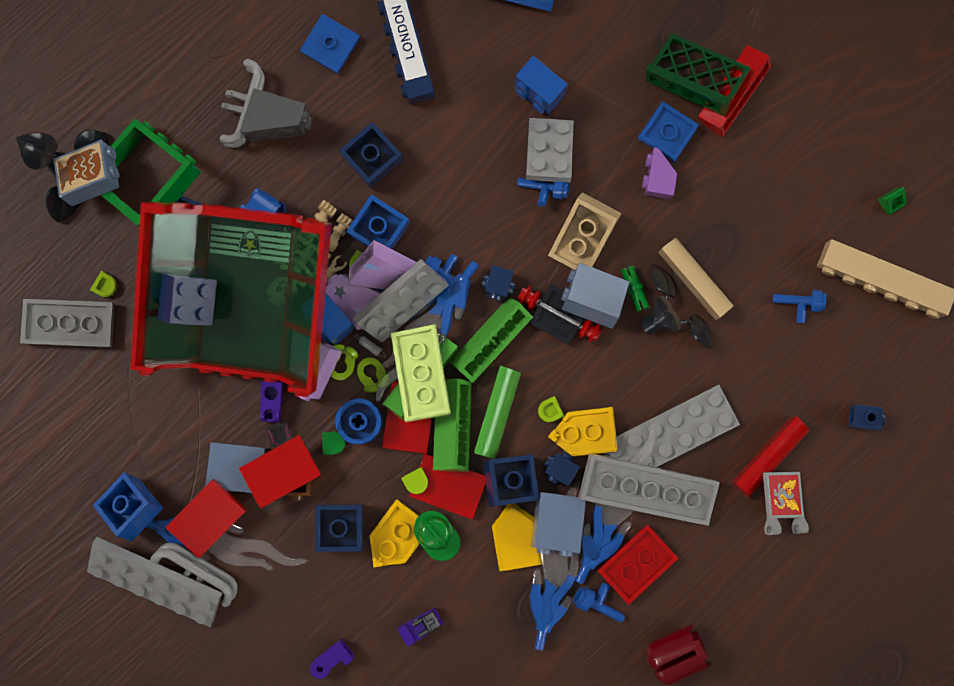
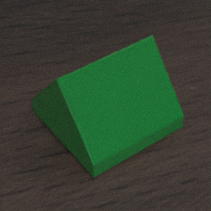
M903 187L895 188L878 198L887 215L907 205L906 193Z

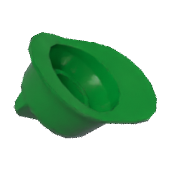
M427 511L416 519L414 534L430 557L438 561H447L458 553L460 538L443 514L437 511Z

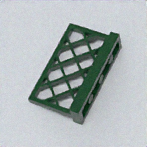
M671 33L653 63H649L646 68V82L725 117L730 103L748 76L751 67ZM675 42L682 45L683 50L671 53L670 46ZM698 52L702 55V59L691 61L689 54ZM685 55L687 63L676 66L673 58ZM670 59L672 67L666 69L658 66L661 61ZM715 60L721 62L722 67L713 70L710 69L708 62ZM705 63L707 71L695 74L693 66ZM690 68L692 76H679V70ZM734 69L742 71L740 77L732 79L728 71ZM724 72L727 80L715 83L713 75ZM709 76L712 84L702 86L698 83V79ZM729 85L731 89L727 97L720 94L717 88Z

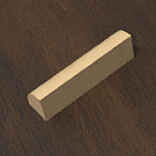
M674 238L658 252L715 320L722 317L734 306L677 238Z

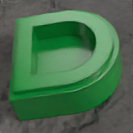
M322 432L323 455L338 454L343 451L346 442L338 432Z

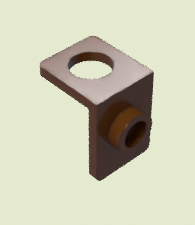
M313 480L306 483V492H290L285 496H290V500H303V496H312Z

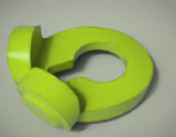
M337 344L334 347L341 350V354L344 353L346 355L345 363L347 364V369L344 373H337L334 369L331 376L336 380H344L352 374L358 354L352 347Z
M365 358L359 363L357 373L364 385V391L375 393L380 388L386 387L390 380V375L386 374L383 365L378 360ZM372 364L376 367L377 383H374L371 377H367L364 374L365 366Z

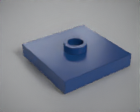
M322 14L299 51L338 75L360 40V35Z
M662 101L639 135L638 140L652 149L659 148L666 158L675 163L699 124Z

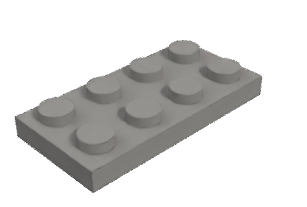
M420 259L353 319L358 326L380 342H383L391 336V333H394L440 294L449 284L441 275Z
M23 299L20 343L112 348L115 303Z

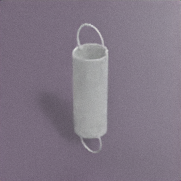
M364 336L358 339L360 340L358 342L360 345L376 356L382 352L380 347Z

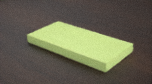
M436 325L391 333L405 422L451 414Z

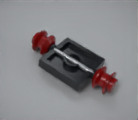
M551 284L543 299L539 300L540 290L534 293L531 291V285L528 289L523 287L517 298L521 300L520 304H528V310L534 308L535 305L538 307L529 324L569 345L577 329L580 330V338L588 337L589 343L592 340L597 341L602 332L599 328L600 324L594 326L590 320H586L583 324V317L562 310L564 301L561 300L563 290Z

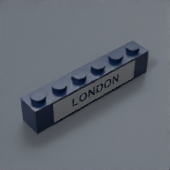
M380 0L381 2H377L380 16L385 15L386 23H383L386 36H391L392 43L388 44L391 56H396L398 64L394 65L398 78L402 77L404 85L400 86L403 99L408 98L409 104L435 98L409 0Z

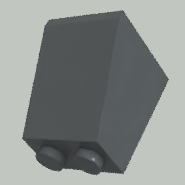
M253 88L240 132L249 142L304 136L306 129L310 130L313 117H310L311 114L305 103Z

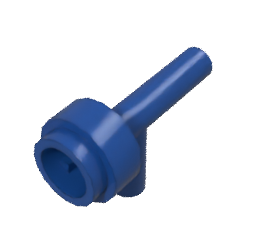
M519 177L517 186L540 189L537 205L545 207L550 191L553 192L554 199L563 200V198H567L570 182L551 183L526 180V178Z
M451 254L443 268L439 267L442 260L436 256L432 257L429 255L425 263L447 281L454 278L450 272L456 264L458 257Z
M812 290L811 296L773 294V303L798 304L796 322L805 323L807 305H811V312L820 313L821 310L825 311L826 293H822V290Z
M601 584L596 598L595 591L587 587H580L574 596L573 603L584 612L591 607L620 623L625 618L624 614L603 604L610 589L608 584Z

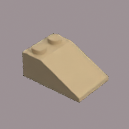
M582 192L572 207L548 256L574 270L579 263L593 267L622 213Z

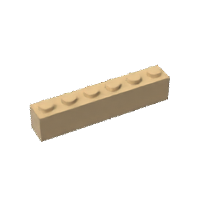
M832 239L826 242L817 264V268L822 269L821 272L828 276H840L845 283L864 286L863 289L867 292L884 294L885 299L906 303L905 307L912 310L921 309L926 312L927 316L934 319L948 316L954 302L953 288Z

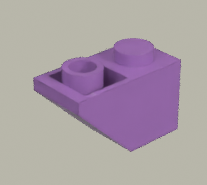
M654 148L651 154H647L645 167H649L648 176L644 175L642 188L645 189L644 195L671 200L674 196L677 173L659 148Z

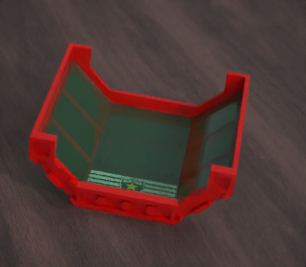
M142 202L130 370L139 371L138 374L153 375V372L160 369L195 368L199 369L201 373L217 371L222 376L239 374L244 379L261 377L266 382H277V380H280L290 385L288 392H294L295 396L309 397V395L317 390L332 223L319 222V220L307 218L303 221V216L213 204L193 205V208H191L190 203ZM162 274L205 277L217 280L212 326L171 324L157 320Z

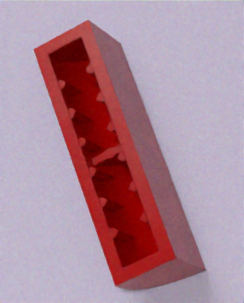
M748 45L737 59V62L749 66L751 69L730 103L725 117L707 108H703L698 116L706 127L724 137L772 67L769 55ZM734 69L728 73L732 79L740 77L742 71ZM729 85L717 88L720 94L727 97L731 92Z
M798 416L790 417L731 483L749 498L764 482L763 473H771L809 433L808 427Z

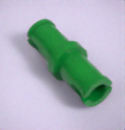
M628 267L631 276H629L626 268L622 269L621 273L624 280L629 281L627 294L631 295L636 312L643 311L640 301L645 310L650 308L643 292L644 285L640 284L635 267Z

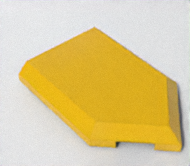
M613 407L568 412L548 437L572 457L589 455V453L617 452Z
M397 499L369 535L373 567L406 563L420 544L414 534V524L419 515Z
M515 503L507 504L492 525L499 571L544 564L542 553H537V548L531 547L534 517Z

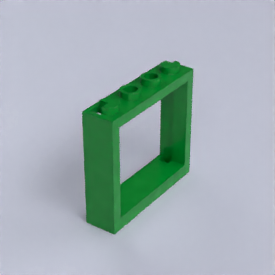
M134 118L111 145L116 153V168L144 135L182 164L152 201L169 204L176 203L202 172L194 166L196 161L188 154L185 157L181 155L183 151L174 143L169 146L167 144L169 140L160 132L154 134L155 129L149 123L144 121L142 124ZM112 191L102 194L106 200L138 227L140 226V215ZM155 215L154 228L165 215Z

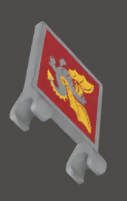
M800 472L763 473L767 514L764 527L765 534H781L782 529L777 518H794L792 532L794 534L807 533L809 527L804 518Z

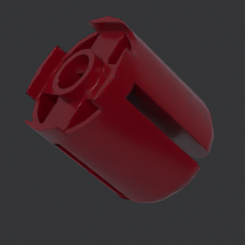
M693 624L653 641L647 647L648 662L651 668H654L656 678L664 685H672L713 666L711 661L706 662V648L698 632L693 633L691 631Z

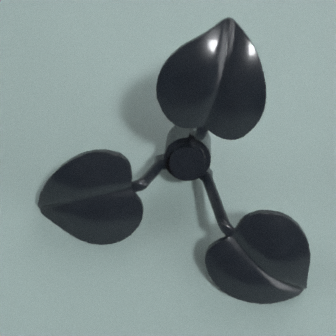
M93 129L82 131L75 138L74 150L99 140L108 145V135L105 132ZM28 133L16 137L25 165L34 170L43 169L47 166L49 167L48 171L56 178L54 158L67 153L57 152L58 144L54 137L46 133ZM58 186L51 187L46 194L47 211L56 222H62L68 218L79 206V204L71 206L61 199L58 193Z
M652 264V281L659 292L664 294V297H658L652 314L641 320L643 330L649 335H652L661 328L677 332L682 324L689 325L690 333L699 343L709 349L713 348L710 329L700 316L692 314L690 319L680 321L679 316L669 302L670 297L675 298L677 296L676 283L665 269Z

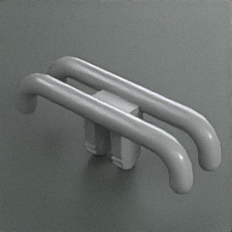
M245 59L243 62L247 71L253 73L248 94L232 90H226L225 93L231 99L244 102V106L241 107L229 103H222L221 106L222 109L241 115L235 133L233 135L223 134L220 136V141L228 148H237L245 143L246 138L240 132L251 94L253 88L262 90L264 86V73L257 62L251 59Z
M163 544L150 559V561L158 564L162 558H168L186 569L183 576L189 578L191 573L198 576L197 582L202 584L203 580L220 589L224 595L221 601L223 607H228L236 597L238 588L232 576L201 557L198 558L179 544Z

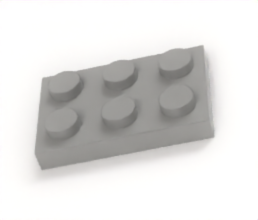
M529 118L526 180L571 183L573 120Z

